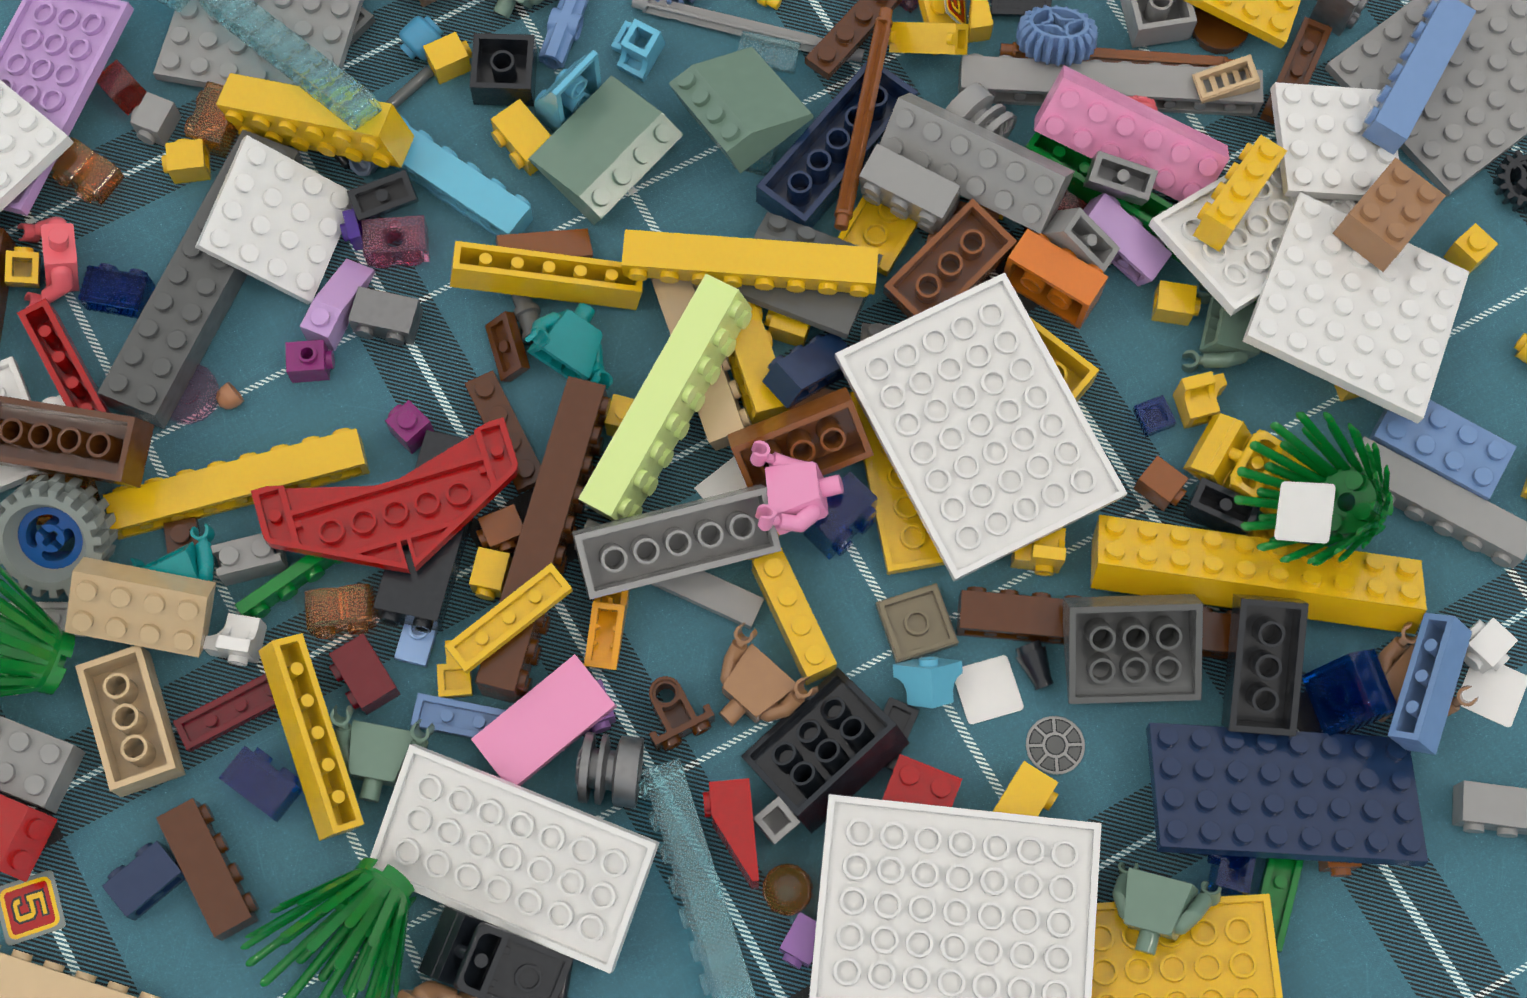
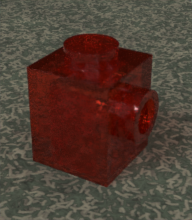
M117 59L101 73L97 80L99 86L127 115L136 106L140 105L147 92Z

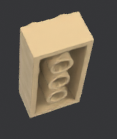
M83 557L72 571L65 632L199 658L203 651L205 637L209 634L216 582Z
M132 646L75 666L111 792L119 797H124L186 775L152 657L148 650L144 647Z

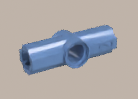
M560 0L557 8L553 7L548 18L547 35L539 52V62L555 70L564 68L573 41H577L580 37L584 22L583 15L589 0Z

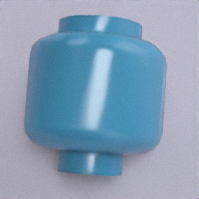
M428 15L425 18L415 16L399 32V37L404 42L400 48L412 60L417 56L419 59L426 61L427 57L423 46L442 38L444 32Z

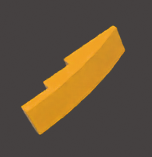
M630 590L594 598L584 660L586 667L617 670Z

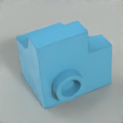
M634 19L632 23L625 20L611 44L612 50L621 54L616 65L617 68L644 82L664 48L665 41L661 31L637 19Z
M926 656L893 664V677L899 679L906 689L907 705L937 708L954 702V683L957 677L963 674L961 660Z

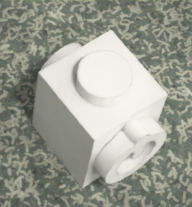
M1495 618L1490 619L1486 623L1479 619L1469 628L1472 634L1464 662L1471 669L1480 671L1483 674L1491 668L1495 671L1500 669L1510 658L1506 653L1518 640Z

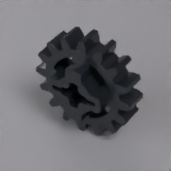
M1516 150L1513 156L1507 155L1495 171L1497 176L1493 180V184L1500 185L1495 194L1505 196L1502 201L1503 205L1511 202L1513 204L1512 211L1515 212L1521 207L1524 214L1527 215V152L1523 155L1520 150Z

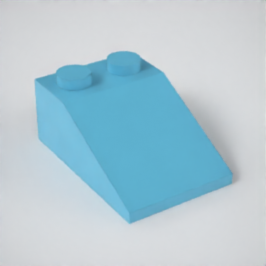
M590 51L575 61L568 69H563L557 75L555 82L547 90L544 89L537 95L534 103L536 118L554 132L602 85L599 58L596 51Z

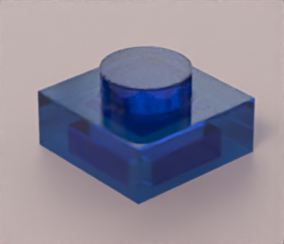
M1163 395L1135 405L1133 408L1134 415L1145 437L1174 427L1176 424V420Z

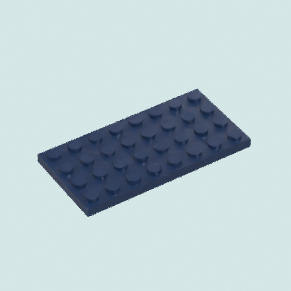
M1149 722L1146 728L1157 852L1424 867L1428 863L1411 751L1405 750L1390 737L1297 731L1296 736L1233 732L1228 731L1226 727L1153 722Z

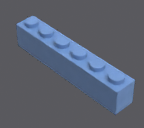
M1432 0L1422 14L1426 18L1425 21H1420L1411 34V37L1414 38L1413 43L1408 42L1399 58L1403 59L1402 63H1397L1387 78L1391 81L1390 85L1386 84L1376 98V101L1379 102L1378 107L1373 106L1364 120L1368 125L1362 134L1363 137L1393 155L1405 143L1476 10L1459 0H1438L1437 2Z

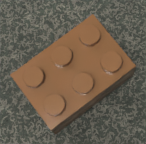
M1395 157L1332 234L1384 272L1446 195Z

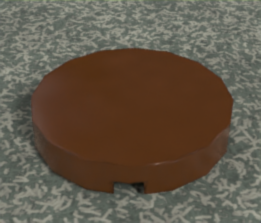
M1198 7L1195 8L1197 23L1192 37L1199 42V46L1203 50L1214 54H1228L1245 43L1248 32Z

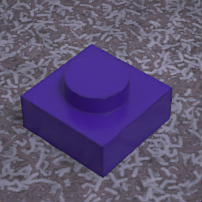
M354 209L342 211L345 223L340 224V229L344 241H350L355 251L367 248L362 224L358 221Z

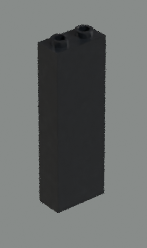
M426 430L415 469L466 438ZM473 518L417 572L408 544L402 546L410 574L384 569L373 606L377 618H380L381 622L391 626H398L399 623L412 625L413 629L424 633H430L431 630L441 632Z

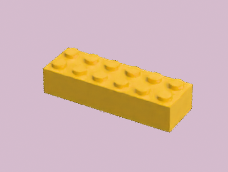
M234 73L229 74L216 103L225 115V119L238 130L239 135L244 129L277 143L293 146L295 149L307 152L309 149L319 151L328 157L339 155L354 162H361L362 160L373 162L375 165L383 168H388L389 166L402 168L414 139L413 133L391 103Z

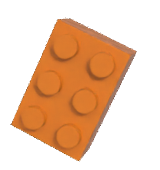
M1028 228L1008 256L1003 272L1006 273L1016 292L1079 330L1099 301L1108 276L1098 266L1083 262L1071 250L1056 246L1050 242L1046 235L1033 232Z

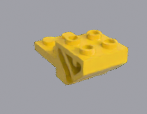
M1221 413L1211 417L1183 467L1184 470L1199 480L1203 477L1243 496L1259 497L1257 489L1260 487L1280 491V488L1239 476L1237 474L1239 467H1245L1287 480L1264 469V465L1267 462L1283 466L1250 449L1249 445L1253 441L1269 447L1308 469L1310 468L1280 447L1282 441L1269 432L1259 429L1252 435L1244 421ZM1261 507L1260 511L1264 514L1277 513L1278 509Z

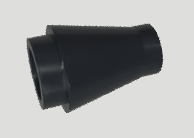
M1040 639L1015 649L1018 655L1016 660L1033 683L1035 690L1054 683L1051 677L1046 646L1042 647Z

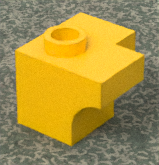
M1209 371L1181 379L1173 393V398L1184 429L1209 423L1213 415L1220 413L1217 396L1221 395L1227 386L1224 373L1213 375V372Z
M1061 528L1013 552L1010 568L1033 570L1039 576L1058 574L1066 559V528Z

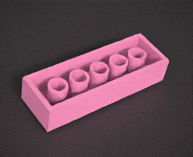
M1065 65L1062 67L1034 119V131L1091 159L1098 151H1102L1158 170L1153 189L1177 201L1184 200L1216 181L1230 159L1228 145Z

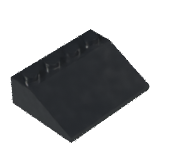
M838 667L817 686L818 692L815 695L805 698V701L789 717L778 721L741 755L744 761L775 795L783 800L811 834L826 821L829 794L852 797L910 743L897 724Z

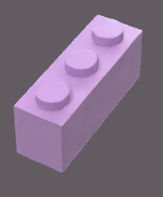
M1103 193L1092 198L1083 211L1120 248L1111 263L1137 286L1152 282L1172 255L1165 247V243L1160 238L1150 234L1143 227L1142 222L1135 216L1129 215L1113 196Z

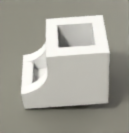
M228 613L224 628L215 635L206 636L203 649L210 656L227 658V662L233 665L247 666L248 662L259 663L260 655L258 651L263 646L267 625L261 618Z

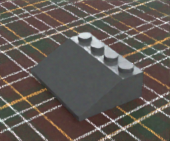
M769 212L765 215L753 238L857 246ZM878 254L877 273L883 256L881 254ZM742 285L737 288L750 303L845 339L848 338L867 297H854L850 293L845 292L824 295L820 294L818 290H805L801 293H794L786 290V288L776 287L772 290H759L755 286Z
M1195 594L1063 598V638L1069 704L1201 700L1203 603Z

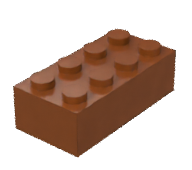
M972 198L884 285L883 293L910 318L979 285L1010 255L1017 244V240Z
M846 387L727 435L731 450L747 487L759 484L767 487L765 467H769V463L756 467L750 461L751 448L755 441L766 442L770 447V454L777 452L794 459L817 463L823 476L874 456Z

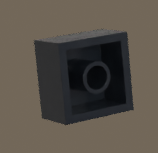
M474 33L470 91L474 105L510 106L521 99L526 106H534L538 54L535 35Z

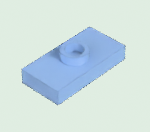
M404 624L394 659L427 668L438 631L431 630L430 633H424L413 629L412 625Z

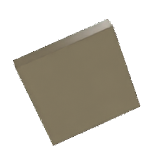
M937 583L878 601L875 604L896 663L917 659L957 646L959 643Z

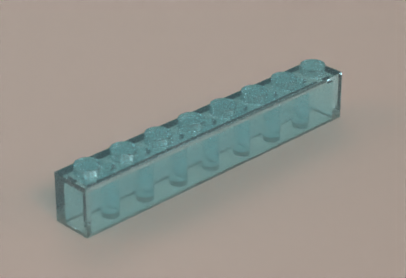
M678 758L642 770L644 780L638 781L643 800L650 799L654 810L649 812L648 816L653 832L660 831L664 842L659 844L658 848L663 864L670 863L674 874L668 877L673 896L680 895L684 908L678 910L683 929L690 928L694 941L688 942L693 961H701L705 973L698 976L704 996L711 994L712 998H756L681 760Z

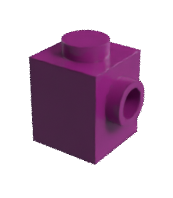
M324 340L285 342L286 373L292 383L330 380V369L335 368L333 350H328Z
M410 400L403 405L395 406L385 420L390 433L411 454L422 446L426 430L434 431L430 420Z

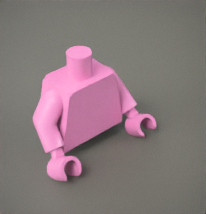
M755 441L753 443L750 457L751 463L756 467L769 463V467H765L768 504L759 505L755 517L759 519V529L769 531L774 525L779 535L790 531L801 533L816 521L825 518L829 514L827 497L844 493L843 482L839 474L824 478L817 463L813 461H802L777 452L770 454V447L766 442Z

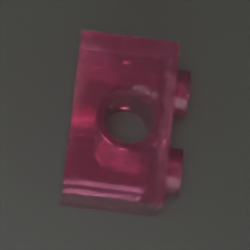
M424 215L362 220L363 255L368 267L373 266L383 269L394 264L417 266L422 262H430L428 226ZM396 240L403 241L397 247H390V244Z

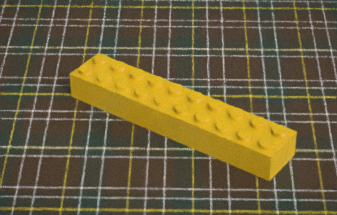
M1106 515L1098 516L1092 537L1090 588L1135 595L1195 594L1205 605L1232 608L1233 594L1295 598L1309 603L1307 619L1395 632H1402V627L1405 623L1413 622L1412 626L1405 631L1409 634H1416L1424 613L1427 611L1422 560L1354 551L1346 560L1338 562L1339 557L1346 551L1344 549L1321 565L1313 566L1312 563L1307 564L1309 558L1328 548L1324 547L1297 560L1285 563L1280 562L1283 556L1310 544L1296 543L1268 551H1260L1257 549V545L1269 542V538Z

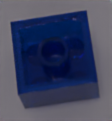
M851 472L842 479L844 493L827 497L829 514L825 518L816 521L802 533L829 560L836 553L839 556L843 555L853 544L851 539L858 532L864 534L875 523L873 518L877 513L878 497Z
M1375 649L1348 653L1302 675V680L1322 731L1329 736L1352 732L1395 712L1397 703Z

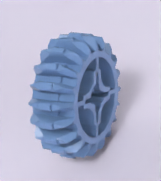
M1043 5V8L1033 7L1032 11H1025L1024 16L1020 17L1016 32L1017 45H1019V51L1025 53V56L1028 58H1034L1035 62L1042 61L1046 65L1056 64L1057 67L1065 64L1069 67L1072 63L1081 64L1082 60H1089L1090 55L1096 49L1098 27L1095 25V20L1088 18L1086 13H1079V9L1072 10L1068 9V6L1058 7L1057 5L1054 7Z

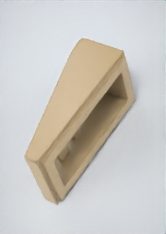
M1251 54L1192 74L1201 104L1260 89V78ZM1244 71L1247 79L1243 81L1241 80L1239 72ZM1233 74L1236 83L1230 85L1227 75ZM1221 76L1224 87L1218 88L1216 77ZM1209 79L1213 90L1208 93L1203 83V80Z

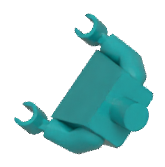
M579 303L575 312L568 309L560 313L550 312L533 322L530 334L525 337L526 342L534 341L527 351L529 354L567 379L568 376L582 380L589 379L590 377L591 382L606 385V391L613 384V378L604 368L603 348L601 345L602 332L590 324L595 314V310L591 306Z
M205 523V533L199 536V529L194 526L190 529V534L198 541L196 545L192 541L146 565L142 560L133 557L130 560L134 567L213 582L214 556L210 542L214 539L215 531L210 525Z

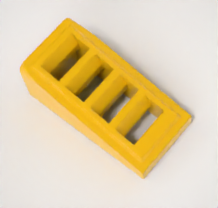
M970 0L968 43L986 41L991 38L994 24L988 0Z

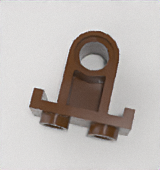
M663 676L652 682L649 688L651 706L665 731L660 736L657 735L656 731L649 733L650 740L656 751L662 748L665 752L672 750L682 744L681 739L693 733L694 736H699L712 728L711 723L715 722V714L709 703L703 706V714L696 716L681 685L676 679ZM663 689H670L675 693L674 699L667 703L659 701L657 695Z

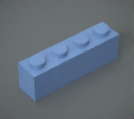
M1424 613L1387 735L1405 750L1433 755L1437 753L1472 631L1456 616Z

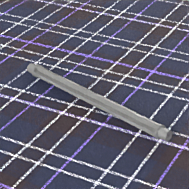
M632 0L631 5L632 8L640 9L643 13L667 19H676L680 22L738 36H747L751 39L809 53L823 39L816 35L675 1L667 4L666 0H660L659 2L655 0ZM858 48L846 62L852 60L862 63L865 50Z

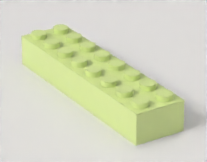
M705 274L578 498L596 513L611 521L642 514L643 508L641 506L647 496L652 495L656 490L659 474L663 467L666 468L671 463L674 456L673 450L678 441L682 440L688 433L689 421L694 412H698L705 402V393L710 384L713 385L719 378L721 373L720 366L725 357H729L733 353L739 332L750 323L752 307L739 289L708 274Z

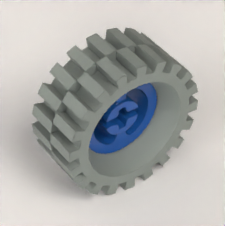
M56 473L51 479L48 478V474L40 475L33 481L30 479L23 483L0 503V565L3 564L6 568L5 571L11 577L13 576L18 580V584L23 590L28 586L32 587V596L41 597L46 591H49V598H59L64 591L66 596L70 594L72 571L83 557L109 562L110 560L108 559L114 554L116 545H112V543L118 538V529H110V527L116 522L114 513L106 515L104 509L110 504L105 497L100 501L93 497L98 490L92 485L86 490L82 489L80 485L83 480L73 477L67 483L65 482V474ZM54 515L37 530L36 524L39 516ZM73 536L75 537L73 550L59 551Z

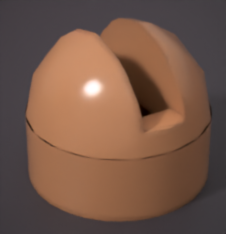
M230 382L225 383L217 391L216 400L219 406L225 410L234 409L244 402L241 394Z

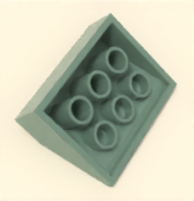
M753 47L693 64L669 82L682 105L739 173H742L814 118L807 107Z
M611 75L528 160L595 225L684 134L660 110Z

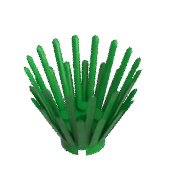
M1296 412V417L1305 426L1302 428L1303 434L1332 465L1279 422H1272L1270 428L1286 440L1280 443V447L1310 469L1257 441L1250 443V449L1283 466L1267 462L1264 465V469L1292 482L1334 484L1336 491L1329 541L1325 544H1310L1283 556L1280 562H1291L1331 545L1308 559L1307 564L1312 563L1313 566H1318L1351 545L1339 557L1338 562H1342L1360 545L1364 549L1374 536L1386 528V525H1383L1387 515L1392 516L1394 508L1393 497L1389 491L1388 465L1384 467L1383 475L1380 451L1377 444L1373 442L1372 450L1368 443L1365 446L1360 431L1351 423H1348V430L1362 465L1330 413L1323 412V417L1348 463L1304 412ZM1245 467L1237 469V474L1241 477L1276 488H1280L1282 482L1287 481ZM1260 487L1257 489L1259 497L1242 495L1234 497V502L1238 505L1278 509L1280 491ZM1277 513L1260 514V521L1241 523V528L1245 531L1275 529ZM1271 537L1269 542L1257 545V549L1268 551L1300 542L1277 540L1275 537Z
M0 566V574L15 589L13 590L0 578V593L17 606L15 607L0 596V697L32 692L52 695L60 685L67 668H64L66 658H71L75 634L62 630Z
M363 858L353 870L279 903V906L270 910V913H279L295 904L298 905L246 935L245 938L251 939L242 944L240 949H249L319 905L250 957L245 965L247 967L254 966L278 947L288 944L335 909L260 980V985L262 987L270 985L295 960L298 964L305 963L338 929L283 998H296L329 957L330 959L319 973L318 979L321 982H325L329 977L330 979L318 998H330L363 942L364 944L343 986V994L346 998H356L359 991H364L374 966L365 998H390L393 980V994L397 998L409 909L416 900V896L409 898L415 890L413 885L393 866L387 864L384 870L380 871L373 868L378 859Z

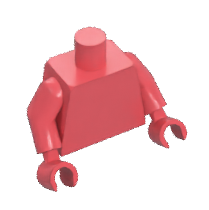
M57 216L39 221L36 224L20 223L17 228L23 229L24 235L22 238H19V241L38 243L40 238L42 239L46 288L41 291V294L26 293L24 300L30 301L27 307L45 298L49 303H52L68 292L79 291L74 225L67 223L64 218Z

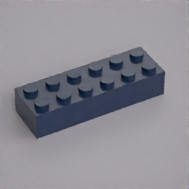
M867 61L756 186V202L770 213L812 228L839 197ZM885 67L882 70L862 169L876 144H880L898 97L908 93L918 96L916 89Z

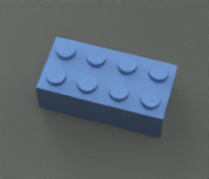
M1429 400L1425 416L1418 424L1390 410L1384 409L1369 439L1487 501L1490 499L1517 447L1432 400Z

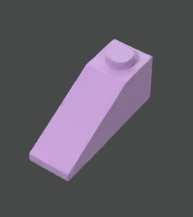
M346 258L313 299L300 324V328L307 341L324 340L328 349L336 350L349 325L348 319L358 286L368 287L375 274L374 269Z

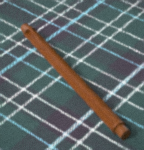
M881 7L879 16L875 19V27L837 207L834 213L836 217L834 228L840 231L848 229L849 220L853 217L859 175L863 166L890 31L893 25L891 20L893 10L889 7Z
M1017 42L1000 44L999 56L1010 55L1013 58H1028L1025 56V53L1019 51ZM1098 47L1094 49V53L1089 58V60L1097 59L1111 63L1130 61L1133 64H1149L1157 62L1171 66L1190 64L1193 67L1218 66L1235 60L1228 59L1227 56L1190 55L1185 53L1127 49L1116 50Z

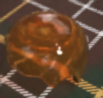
M790 863L779 864L768 872L763 881V897L772 911L781 915L793 916L805 910L813 898L814 885L806 870L798 865Z

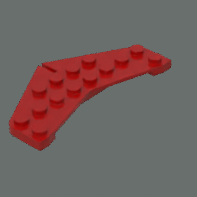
M504 417L483 424L474 430L473 435L396 480L375 486L285 488L284 485L265 486L251 490L262 535L270 547L410 574L402 548L403 545L408 544L417 572L517 476L519 467Z

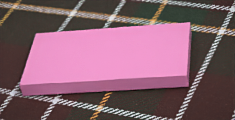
M574 654L471 738V740L501 779L521 786L614 710L617 705Z

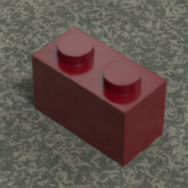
M364 633L329 653L334 662L329 668L339 683L343 680L346 682L350 691L346 692L345 695L355 710L361 707L364 713L368 715L401 695Z

